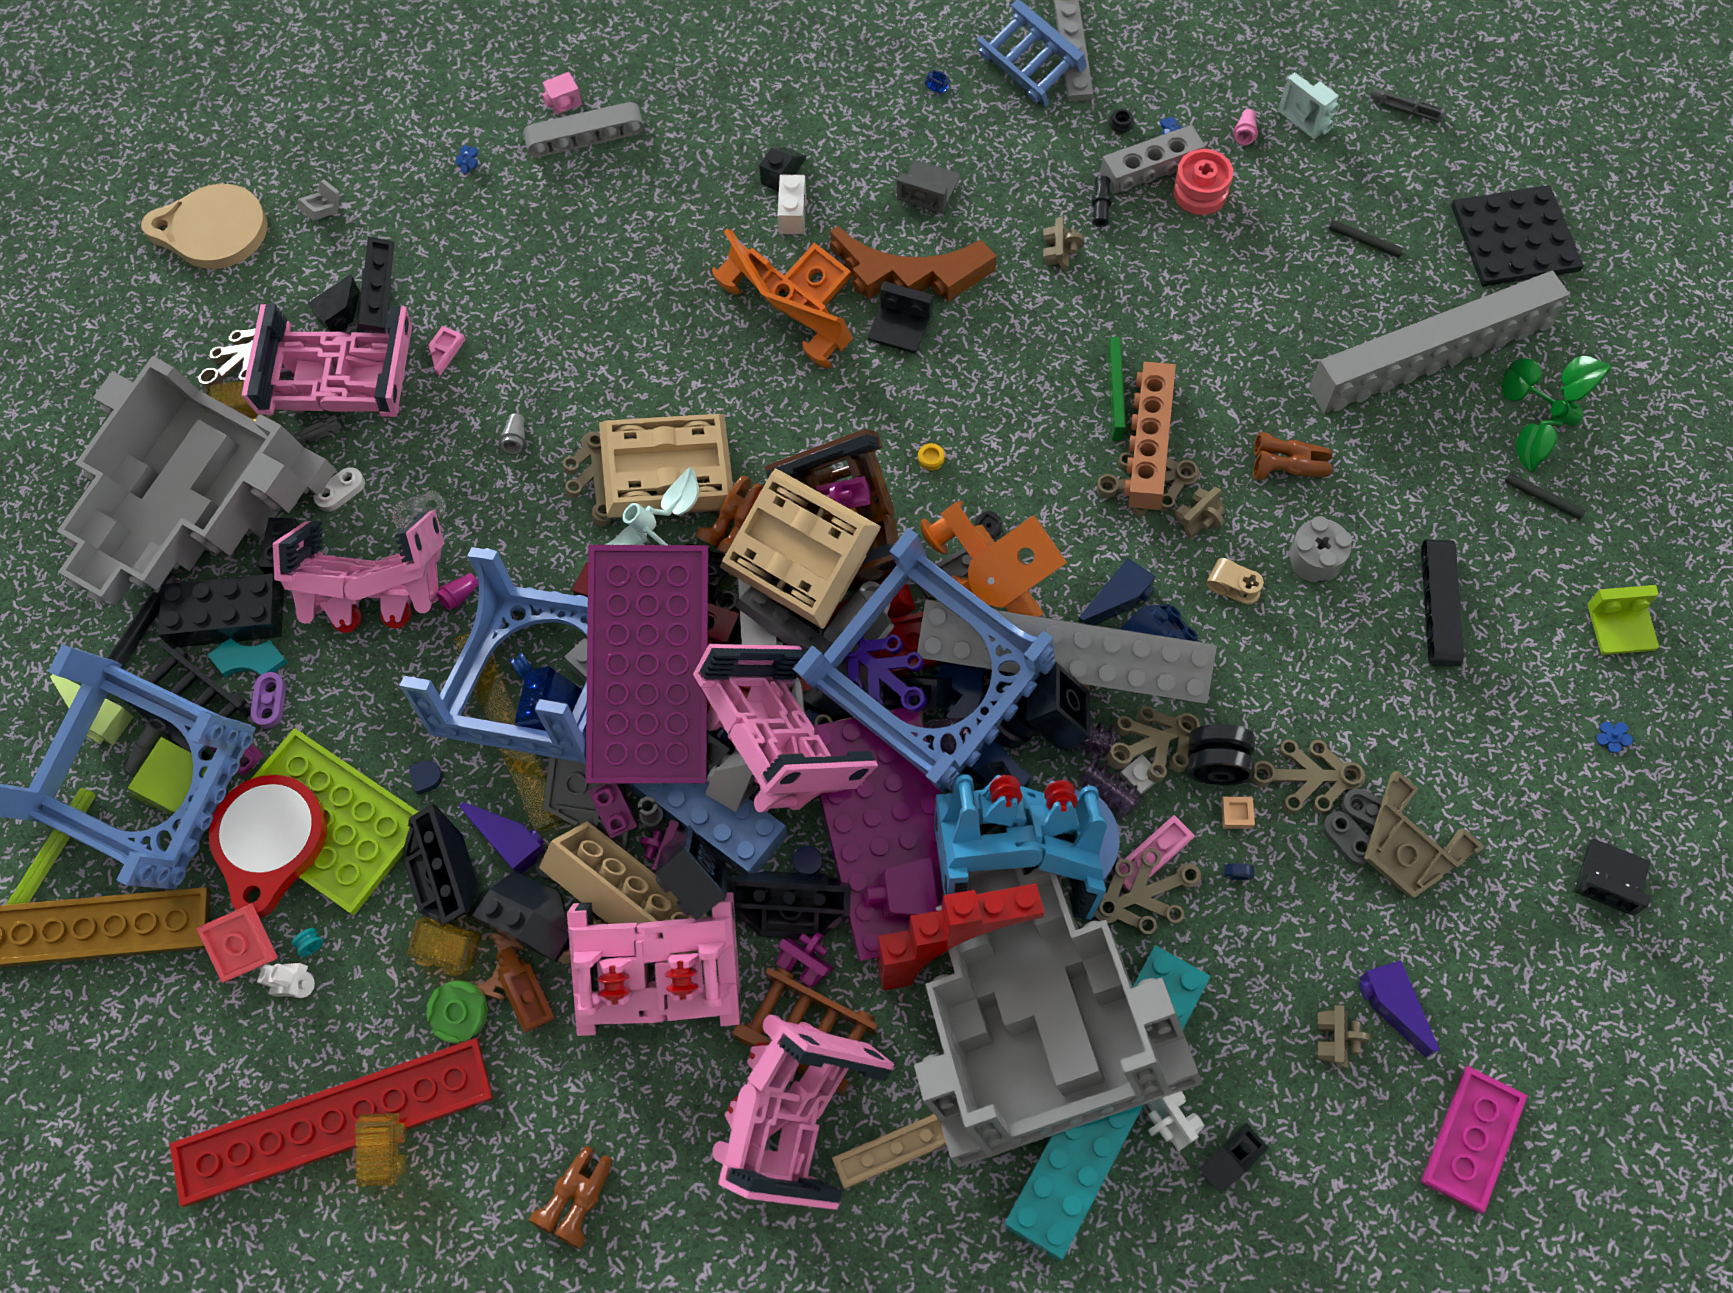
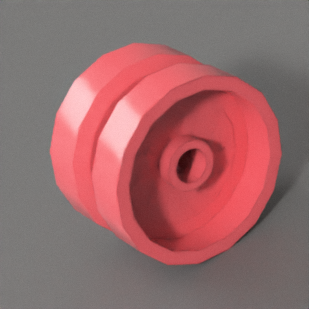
M1210 149L1194 150L1183 156L1178 164L1173 188V196L1176 203L1183 210L1200 215L1214 213L1222 208L1227 200L1233 178V167L1230 161L1223 154Z

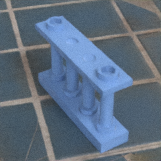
M1016 0L1011 5L1014 13L1013 20L990 43L979 36L977 38L980 48L978 51L986 61H993L1022 86L1033 102L1037 103L1039 101L1046 107L1049 103L1045 91L1068 69L1074 68L1081 73L1087 67L1085 55L1021 0ZM1025 26L1029 30V34L1006 57L997 51L1019 27ZM1041 40L1045 43L1046 47L1022 71L1012 64L1035 41ZM1052 54H1058L1062 58V62L1038 85L1029 78Z

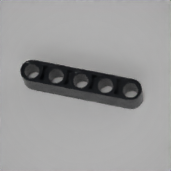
M1424 539L1421 546L1428 662L1430 665L1460 667L1464 658L1456 544L1453 540Z

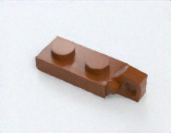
M512 946L500 950L496 954L500 966L497 972L523 1032L527 1033L554 1020V1015L530 963L526 964L524 959L518 960Z

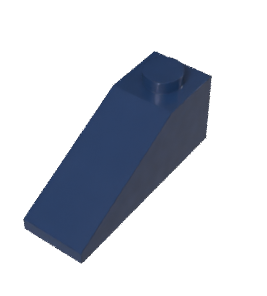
M1127 558L1079 616L1078 623L1095 626L1136 608L1142 600L1147 602L1155 591V588L1152 586L1156 576Z

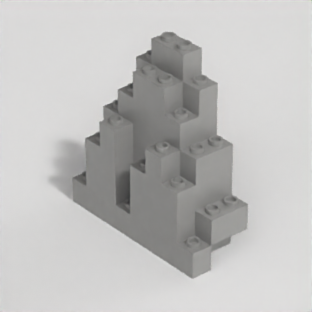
M152 356L134 382L112 371L93 397L102 405L100 410L109 415V417L75 463L84 470L82 475L92 482L57 530L58 533L66 537L64 543L74 548L58 572L68 578L65 583L80 592L83 588L89 590L88 597L102 605L106 600L116 606L132 583L143 589L147 585L158 590L172 568L177 570L181 566L190 571L204 550L208 552L210 550L215 554L224 552L230 556L244 535L249 536L250 533H253L261 538L266 531L269 517L275 518L280 509L290 513L302 493L307 494L310 491L319 495L336 469L325 458L304 448L280 424L261 414L254 421L199 391L174 367Z
M1024 868L968 872L967 891L975 890L976 894L1037 883L1045 913L1043 918L1003 927L972 938L949 949L955 974L940 975L932 982L925 984L944 1054L929 1055L922 1062L914 1064L923 1101L940 1120L950 1159L958 1168L1203 1084L1163 979H1146L1133 988L1107 921H1092L1085 924L1083 928L1078 929L1058 874L1042 871L1038 868L1027 875ZM942 905L936 907L937 911L942 909Z

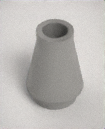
M514 413L509 415L508 422L499 438L501 448L507 453L517 454L526 445L524 417L520 414Z

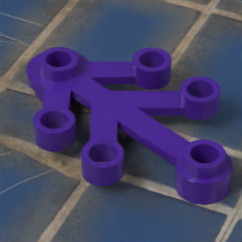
M889 635L887 638L865 640L862 636L856 644L858 645V650L854 653L849 652L844 658L848 661V679L854 684H859V688L865 691L864 684L859 680L861 662L868 668L869 696L885 707V703L880 696L881 679L901 696L902 705L909 712L917 713L922 711L927 703L926 695L922 690L917 687H907L889 671L908 668L913 672L920 671L924 666V660L920 654L911 652L907 656L875 659L868 652L888 650L891 654H898L903 649V641L897 635ZM892 641H898V645L895 648H890ZM913 658H918L919 662L915 666H911L910 661ZM919 697V704L916 706H912L911 701L914 698Z

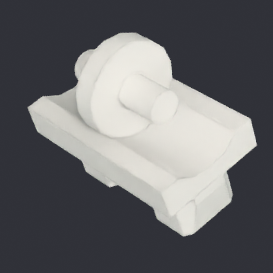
M301 963L275 964L274 967L264 965L257 980V983L269 986L268 994L276 997H307L313 991L315 984L312 975L306 972L308 966Z
M1182 1091L1146 1103L1151 1110V1113L1148 1115L1155 1124L1148 1132L1151 1136L1160 1132L1165 1141L1171 1140L1178 1151L1197 1139V1134L1204 1127L1198 1115L1192 1113L1185 1118L1179 1109L1186 1102Z

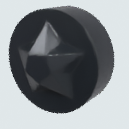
M983 512L975 520V526L983 525L992 539L997 538L1003 530L1002 520L995 512Z

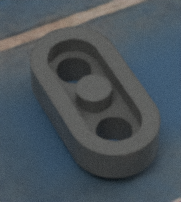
M1352 789L1342 799L1341 807L1342 811L1350 815L1354 821L1373 830L1383 799L1363 789ZM1352 803H1358L1361 810H1355L1352 807Z
M1335 811L1329 814L1323 822L1325 836L1349 863L1356 866L1367 864L1368 862L1364 860L1370 838L1347 813ZM1335 822L1343 823L1344 829H1339ZM1356 845H1362L1365 852H1359L1356 849Z

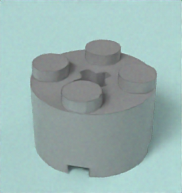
M1322 516L1314 517L1312 520L1304 523L1297 531L1289 549V557L1294 572L1310 582L1334 579L1341 572L1350 555L1351 534L1338 523Z

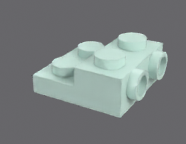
M1294 72L1287 79L1278 112L1310 137L1316 139L1322 133L1327 134L1333 127L1334 122L1331 120V117L1336 114L1340 107L1337 103L1339 95L1322 82L1312 86Z

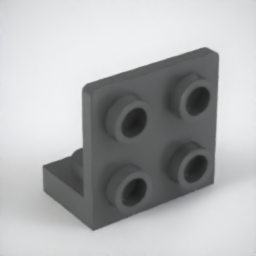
M915 160L908 174L900 172L897 178V200L943 214L958 184L960 173Z

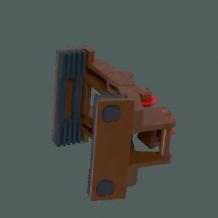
M868 429L856 431L764 466L767 478L776 468L816 490V486L838 482V480L851 475L852 478L865 476L870 489L871 504L855 508L859 515L876 523L881 528L870 546L866 558L847 589L854 592L868 581L876 583L884 581L897 566L890 553L891 548L899 540L896 519L893 518L895 511L875 451L882 449L883 446L878 432ZM847 460V466L836 470L829 468V466ZM808 502L807 507L802 506V508L815 515L820 509L819 506ZM793 587V589H795V590H797V591L803 593L802 591H800V590H798L797 588Z

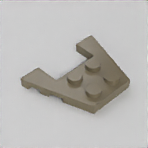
M1395 771L1390 775L1364 860L1408 898H1415L1442 879L1445 873L1466 862L1465 859L1480 852L1484 845L1467 830L1458 829L1443 850L1402 814V811L1419 788L1402 773Z

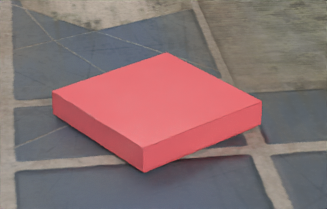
M252 903L196 928L222 983L278 958Z

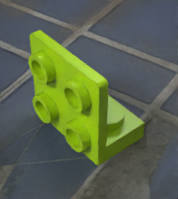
M1656 585L1600 589L1588 602L1587 606L1602 655L1656 651L1659 648L1648 610L1650 604L1659 596Z

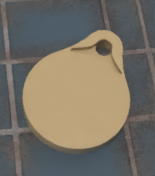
M214 184L197 189L170 205L149 212L144 216L141 228L150 242L173 251L191 265L205 269H220L240 263L259 248L267 232V218L258 199L247 189L232 184ZM163 225H167V228L163 231L158 229Z

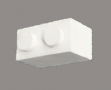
M780 175L777 215L779 234H804L806 211L805 175Z

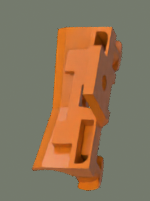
M726 229L724 233L731 243V248L728 253L729 258L718 270L714 267L712 269L717 283L727 292L739 295L741 291L737 284L746 276L773 308L817 333L809 343L803 340V350L816 365L822 368H831L832 365L827 358L836 348L842 351L853 337L844 320L829 314L826 305L853 276L851 271L814 242L793 267L783 275L753 248L749 250L742 245L732 230ZM822 273L823 277L819 282L814 283L810 281L812 275ZM783 290L786 293L789 292L786 297L778 295V292Z

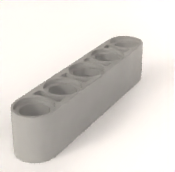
M627 102L531 124L525 127L523 136L528 154L531 157L538 158L638 135L644 130V123L638 105L633 102Z

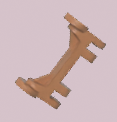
M491 933L489 936L494 941V944H496L498 953L500 950L510 946L521 951L524 949V946L508 940L499 934ZM497 963L493 976L483 984L477 985V987L485 997L504 1001L505 996L495 992L496 988L504 990L501 981H499L497 970L500 966Z

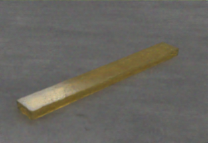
M471 632L454 638L460 654ZM491 654L474 687L488 721L523 727ZM500 748L532 826L537 833L564 822L562 818L543 809L546 779L535 754Z

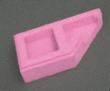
M444 326L439 329L429 343L434 368L438 375L443 373L466 340L463 334Z

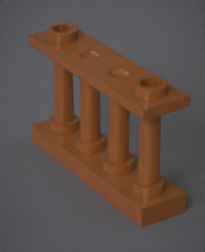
M768 967L765 973L767 979L772 981L773 984L751 1023L748 1022L746 1026L741 1023L736 1025L732 1032L735 1040L751 1048L759 1042L770 1044L772 1040L762 1035L764 1033V1030H762L763 1022L770 1015L784 988L800 996L787 1022L799 1024L812 1002L827 1010L818 1027L819 1030L827 1034L830 1033L838 1016L854 1024L847 1038L860 1041L865 1031L876 1035L878 1024L874 1022L875 1018L867 1012L859 1010L855 1013L792 980L794 976L786 970L777 968L775 971ZM800 1063L796 1072L804 1075L810 1065ZM845 1076L835 1093L843 1097L849 1087V1081L845 1079Z

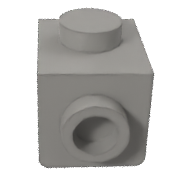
M326 180L319 181V192L299 198L298 208L312 220L336 214L340 199L339 191Z

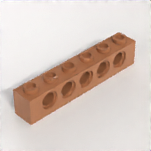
M1144 362L1143 372H1137L1136 388H1141V392L1135 393L1133 409H1139L1138 414H1133L1131 430H1136V436L1130 435L1129 452H1134V458L1128 457L1126 474H1132L1131 480L1125 481L1124 496H1129L1128 507L1161 510L1176 364Z

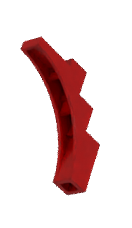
M1037 883L976 894L975 890L943 895L942 909L940 911L910 916L909 930L878 936L877 967L882 990L912 986L917 974L930 961L965 941L1003 927L1043 918L1045 912Z

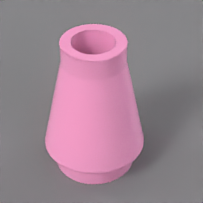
M1252 109L1243 111L1233 131L1236 142L1241 145L1251 144L1258 136L1257 114Z

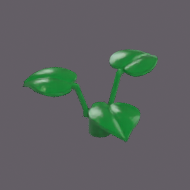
M1590 356L1575 358L1562 373L1561 379L1565 385L1561 387V392L1566 400L1557 401L1533 386L1542 377V370L1537 362L1528 358H1520L1509 365L1501 384L1504 397L1510 401H1520L1527 396L1530 390L1552 404L1550 412L1555 419L1543 420L1539 426L1530 423L1519 433L1516 440V451L1521 463L1527 470L1535 472L1538 465L1554 449L1558 435L1556 429L1551 425L1561 427L1565 424L1572 427L1582 420L1583 409L1574 401H1579L1592 392L1612 368L1611 365Z

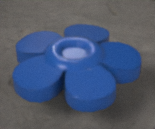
M1173 117L1163 118L1160 121V126L1164 129L1162 135L1182 128L1179 125L1177 126V120Z
M464 145L460 151L461 155H458L456 158V164L460 166L462 173L468 174L470 168L475 169L478 165V160L475 159L478 155V149Z
M1610 722L1602 723L1600 725L1602 733L1596 737L1598 744L1601 746L1609 743L1608 751L1611 753H1619L1622 748L1621 746L1629 747L1633 741L1630 735L1625 734L1628 726L1622 722H1618L1614 728Z

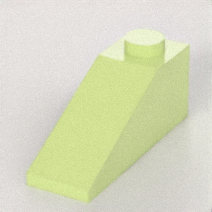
M52 674L50 678L68 708H70L81 686L66 678ZM105 698L86 737L98 744L105 741L114 745L133 719V716L123 707Z

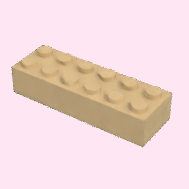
M588 821L552 840L539 867L552 880L560 884L582 903L592 902V911L608 924L637 923L638 925L645 922L694 918L692 915L687 917L682 913L676 904L678 899L671 891L666 893L661 889L655 880L658 877L656 874ZM697 950V951H688V952H678V953H673V955L693 954V953H699V952H698V950Z

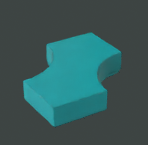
M230 638L207 654L225 677L243 671L253 672L260 676L267 672L275 673L288 663L270 640L256 646H244Z

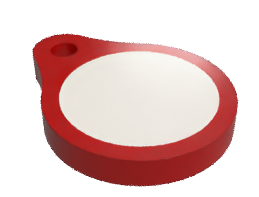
M264 775L240 784L221 801L210 824V849L226 879L234 909L238 910L251 904L249 903L248 894L254 889H260L259 899L252 903L259 919L269 915L276 908L287 889L315 862L327 836V817L322 803L306 785L294 778L284 775Z

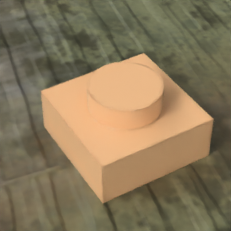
M1253 797L1222 798L1223 828L1253 829L1255 826Z

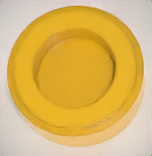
M925 444L918 452L919 465L928 471L939 469L944 463V450L937 444Z

